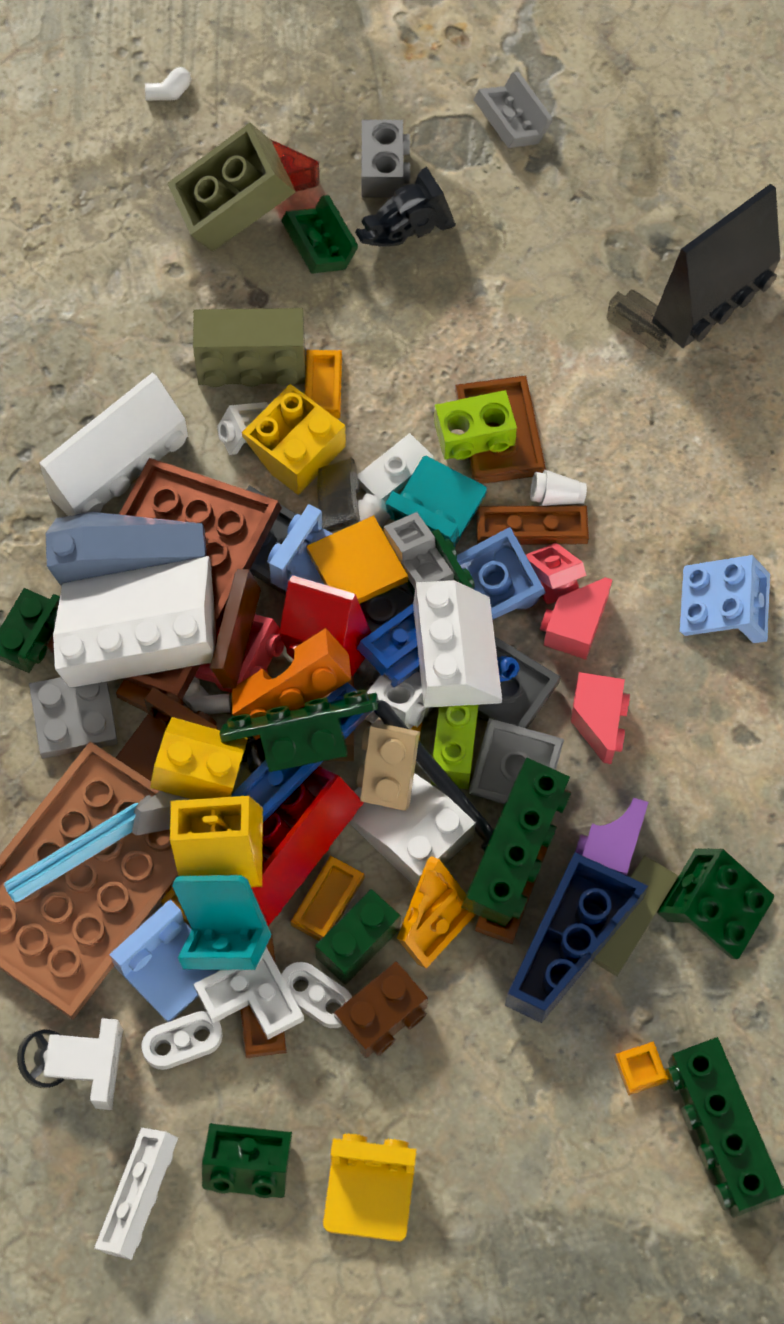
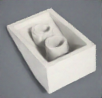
M414 773L410 806L406 811L364 802L349 824L417 888L427 860L432 856L441 860L445 866L474 838L476 822L447 795ZM358 787L354 791L359 797H361L362 788Z

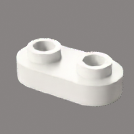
M295 962L287 966L281 975L300 1010L325 1027H342L334 1017V1014L326 1011V1007L333 1002L342 1006L352 998L350 992L308 963ZM298 980H304L308 983L307 989L302 992L296 991L293 985Z
M200 1011L150 1029L143 1038V1055L149 1065L156 1069L165 1070L211 1054L222 1042L223 1032L219 1021L212 1023L208 1013ZM205 1029L210 1032L209 1038L202 1042L196 1040L195 1034L199 1030ZM160 1044H169L171 1050L167 1055L161 1056L156 1053V1049Z

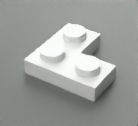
M267 947L256 970H220L193 984L212 1023L250 1005L267 1039H270L304 1021V1016Z

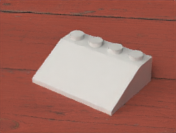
M209 556L62 583L53 633L55 670L68 687L73 688L211 663L217 635L211 559Z

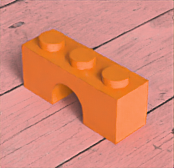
M326 628L294 648L295 656L293 662L278 677L272 679L264 669H261L238 684L236 688H232V715L249 714L251 718L265 716L266 711L275 707L288 706L290 710L305 707L304 704L308 701L325 697L351 680L349 654ZM255 735L253 737L257 740L260 738V735Z

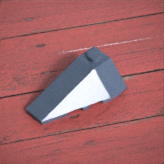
M87 512L56 518L45 533L47 567L61 587L62 583L207 556L205 528L202 523Z

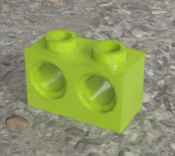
M506 390L435 404L434 425L444 460L452 458L463 460L476 453L486 451L501 452L510 446H515L517 426ZM496 422L501 426L491 427L487 423ZM459 429L463 430L465 433L458 435L452 433L451 431Z
M479 705L439 707L433 758L459 789L469 790Z

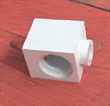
M380 675L367 693H377L379 701L387 702L409 729L413 726L418 727L427 711V707L424 708L422 686L406 679L396 688H393L390 685L392 681L386 675ZM372 711L365 720L374 723L379 717Z

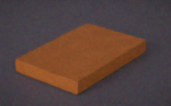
M526 375L455 385L457 400L506 390L517 426L515 446H510L501 452L486 451L476 453L468 458L472 479L481 484L533 477L535 472L543 473L546 470ZM496 422L487 423L491 427L501 426Z

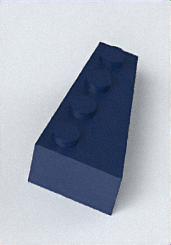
M574 852L507 993L505 1006L542 1023L644 899L648 885Z

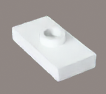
M409 433L356 475V483L367 494L375 495L387 501L392 491L397 493L406 486L423 456H428L434 459V456Z

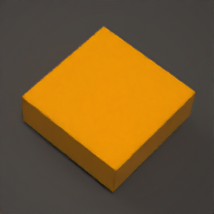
M654 1041L616 1053L614 1056L628 1096L667 1083L668 1081Z

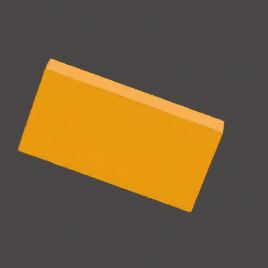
M306 350L305 395L335 418L341 419L342 350Z
M330 855L292 918L291 926L320 941L341 919L363 882L365 874Z

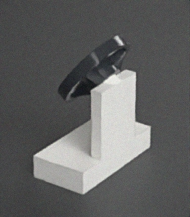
M102 1018L99 1038L64 1036L48 1029L35 1031L26 1036L19 1046L17 1053L19 1071L29 1084L37 1088L54 1087L65 1079L93 1081L90 1096L91 1103L95 1109L112 1110L123 1029L117 1019ZM43 1035L49 1036V1042H47ZM35 1037L38 1049L34 1054L36 1066L29 1073L25 1065V1050L29 1042ZM43 1071L44 1077L58 1078L52 1083H42L36 1080Z

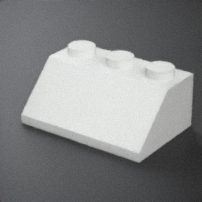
M455 580L416 582L413 608L424 708L502 703L490 597Z

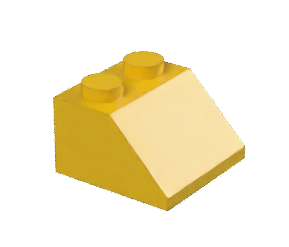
M172 717L164 733L157 755L150 788L191 800L231 797L248 738L221 742L220 730Z

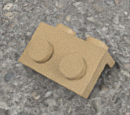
M380 718L370 727H366L362 738V750L367 751L365 764H361L357 776V787L362 788L361 802L403 811L409 808L420 731L386 725Z

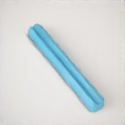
M138 803L132 804L6 881L4 886L10 898L14 902L21 901L130 834L135 819L134 810Z

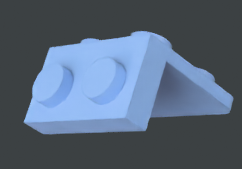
M308 504L302 515L296 514L287 529V537L282 544L277 543L268 556L267 563H269L271 583L287 591L288 580L292 575L324 584L307 553L306 546L333 533L322 528V511Z

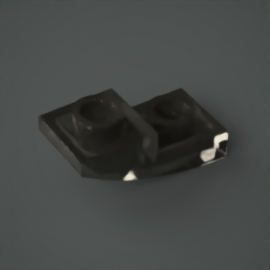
M352 457L319 468L318 508L322 511V528L329 532L349 527L361 521L356 494L361 492L355 460Z

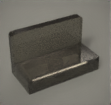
M633 289L626 295L618 291L610 300L606 320L662 358L676 344L667 333L652 322L658 307L655 303Z

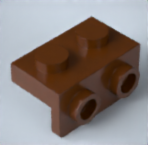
M396 961L334 1012V1017L359 1045L360 1052L365 1058L369 1057L373 1052L379 1056L396 1041L393 1036L404 1026L410 1030L427 1015L424 1010L428 1005V997Z

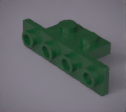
M356 690L345 694L342 700L328 702L327 698H318L306 702L303 708L290 710L288 706L275 707L266 711L265 716L251 718L249 714L237 715L227 720V724L222 726L219 735L221 742L260 735L269 772L346 757L348 750L340 718L375 711L378 709L379 699L377 693L368 694L367 690Z

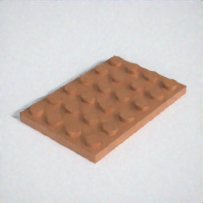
M91 741L0 855V970L72 1020L75 1019L114 967L109 954L153 915L160 906L162 899L171 889L176 877H178L170 843V829L137 836L131 832L21 901L14 902L10 898L4 886L6 881L132 804L139 803L144 797L148 795L154 796L159 792V790L150 788V780Z

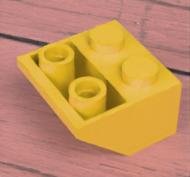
M291 384L241 432L242 437L270 474L297 495L346 447V425Z
M250 796L171 801L170 843L178 876L241 875L249 881L251 887H262L263 807Z

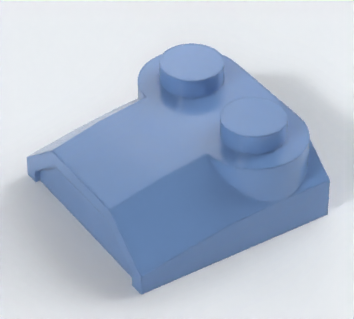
M511 527L457 555V561L461 568H466L474 580V590L490 597L492 620L515 609H528L534 606L540 597L546 593Z

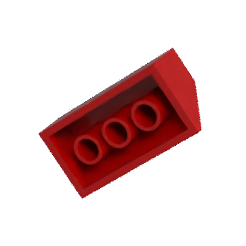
M320 766L263 823L262 887L251 888L268 927L280 914L299 886L303 884L309 873L329 850L330 846L364 803L360 801V797L339 775Z

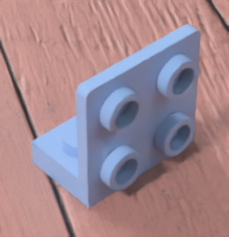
M753 555L686 565L683 568L680 632L684 636L739 629L752 643L767 642L770 573Z
M171 899L109 954L114 967L167 1022L174 1020L198 997L193 984L220 971L182 969L178 956L192 929L184 922L181 910Z

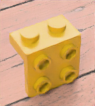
M343 1134L342 1139L333 1138L330 1154L331 1167L323 1218L324 1229L329 1233L395 1242L403 1241L407 1235L417 1149L409 1148L408 1142L397 1139H385L384 1145L367 1143V1137L358 1134Z

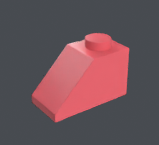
M605 577L565 594L557 599L554 610L546 609L540 627L541 631L546 632L543 646L586 660L607 603L613 579Z

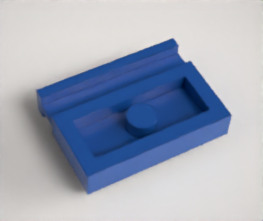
M413 604L362 639L357 647L358 651L382 676L386 675L392 681L390 685L393 688H396L420 670Z

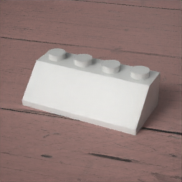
M153 372L39 462L50 499L68 516L87 512H100L103 505L114 496H121L129 489L131 483L140 476L149 458L159 461L167 453L178 450L184 444L188 437L185 418Z

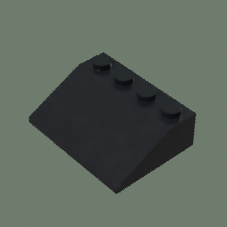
M770 183L681 248L651 322L681 348L684 349L694 340L699 342L704 339L712 326L716 323L722 325L738 306L741 308L747 306L755 293L759 290L765 292L776 280L777 275L774 272L781 259L776 187Z

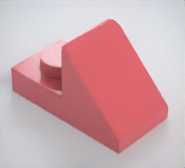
M557 543L525 554L544 587L546 593L542 595V598L547 604L557 602L559 597L579 589L577 579L587 576L583 562Z

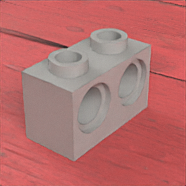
M362 120V197H393L394 192L403 187V184H410V162H403V155H410V134H403V120Z

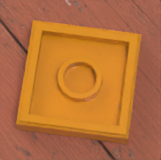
M374 515L306 546L307 553L324 584L356 594L359 604L408 582V575Z

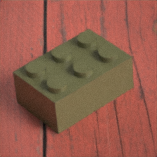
M250 122L167 183L190 235L212 252L296 192L272 141Z
M303 308L194 309L193 351L198 385L221 387L224 384H243L254 387L260 384L288 386L289 384L305 383Z

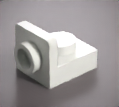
M267 402L229 405L217 426L218 436L224 443L229 455H236L243 443H247L242 437L241 432L268 406Z

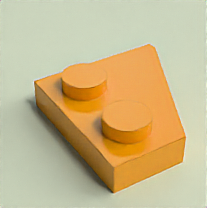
M432 856L425 864L397 936L399 942L415 962L426 969L476 915L461 908L466 893L441 860Z

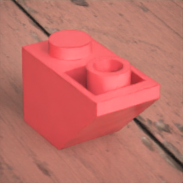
M579 672L571 723L603 763L611 764L615 751L622 752L625 729L618 728L620 716L626 717L629 707L630 694L623 693L625 679Z

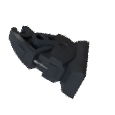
M426 166L418 173L414 184H408L397 189L394 192V196L375 215L363 217L361 222L365 229L358 228L355 234L363 244L388 247L401 245L408 237L414 235L417 238L425 236L435 226L441 230H447L455 227L456 224L443 191Z

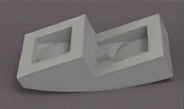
M417 512L384 526L385 535L414 588L416 587V582L454 580L453 571L435 547L434 535Z

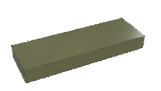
M645 855L631 876L632 879L648 885L644 899L592 961L617 977L678 878L677 874Z

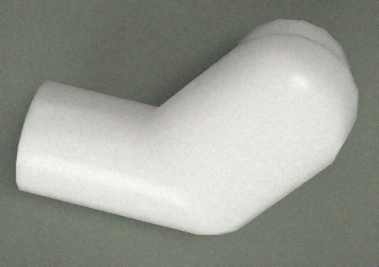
M183 67L175 68L163 83H145L146 101L177 100L191 82V76L187 69Z
M193 678L182 701L194 713H197V711H202L206 714L231 713L230 694L209 695L199 685V679Z

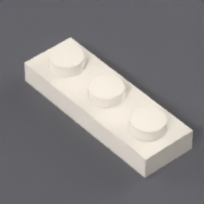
M141 1128L96 1242L95 1249L109 1255L132 1260L134 1252L141 1241L142 1231L151 1208L156 1202L158 1190L166 1169L171 1163L173 1151L178 1140L177 1137L165 1131Z

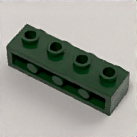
M526 757L461 908L503 927L508 924L512 917L519 919L528 899L527 896L522 895V891L527 881L534 883L543 862L536 859L541 846L549 847L557 829V826L551 824L556 811L563 813L570 798L571 791L565 789L570 776Z
M715 1037L672 1053L667 1062L669 1067L665 1069L668 1082L674 1092L680 1091L685 1106L682 1107L684 1120L691 1131L696 1129L702 1144L698 1146L699 1155L707 1170L712 1169L717 1179L718 1185L715 1186V1193L721 1207L724 1210L729 1209L732 1217L735 1218L779 1201L784 1196V1188L719 1038Z

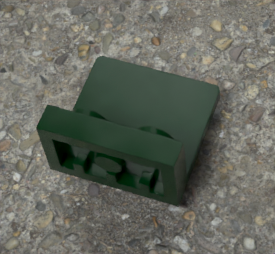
M695 848L657 913L667 922L691 923L729 958L739 959L773 902L774 894L724 849Z

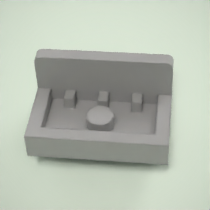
M513 72L505 86L479 89L473 99L508 148L539 144L553 120L519 72Z

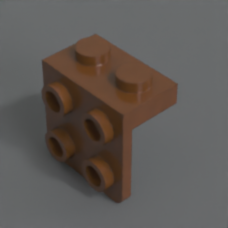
M154 687L144 699L148 712L147 716L116 756V759L150 781L152 780L154 765L164 733L172 717L218 730L216 721L202 711L194 713L184 707L185 703L177 695L169 692L163 694Z

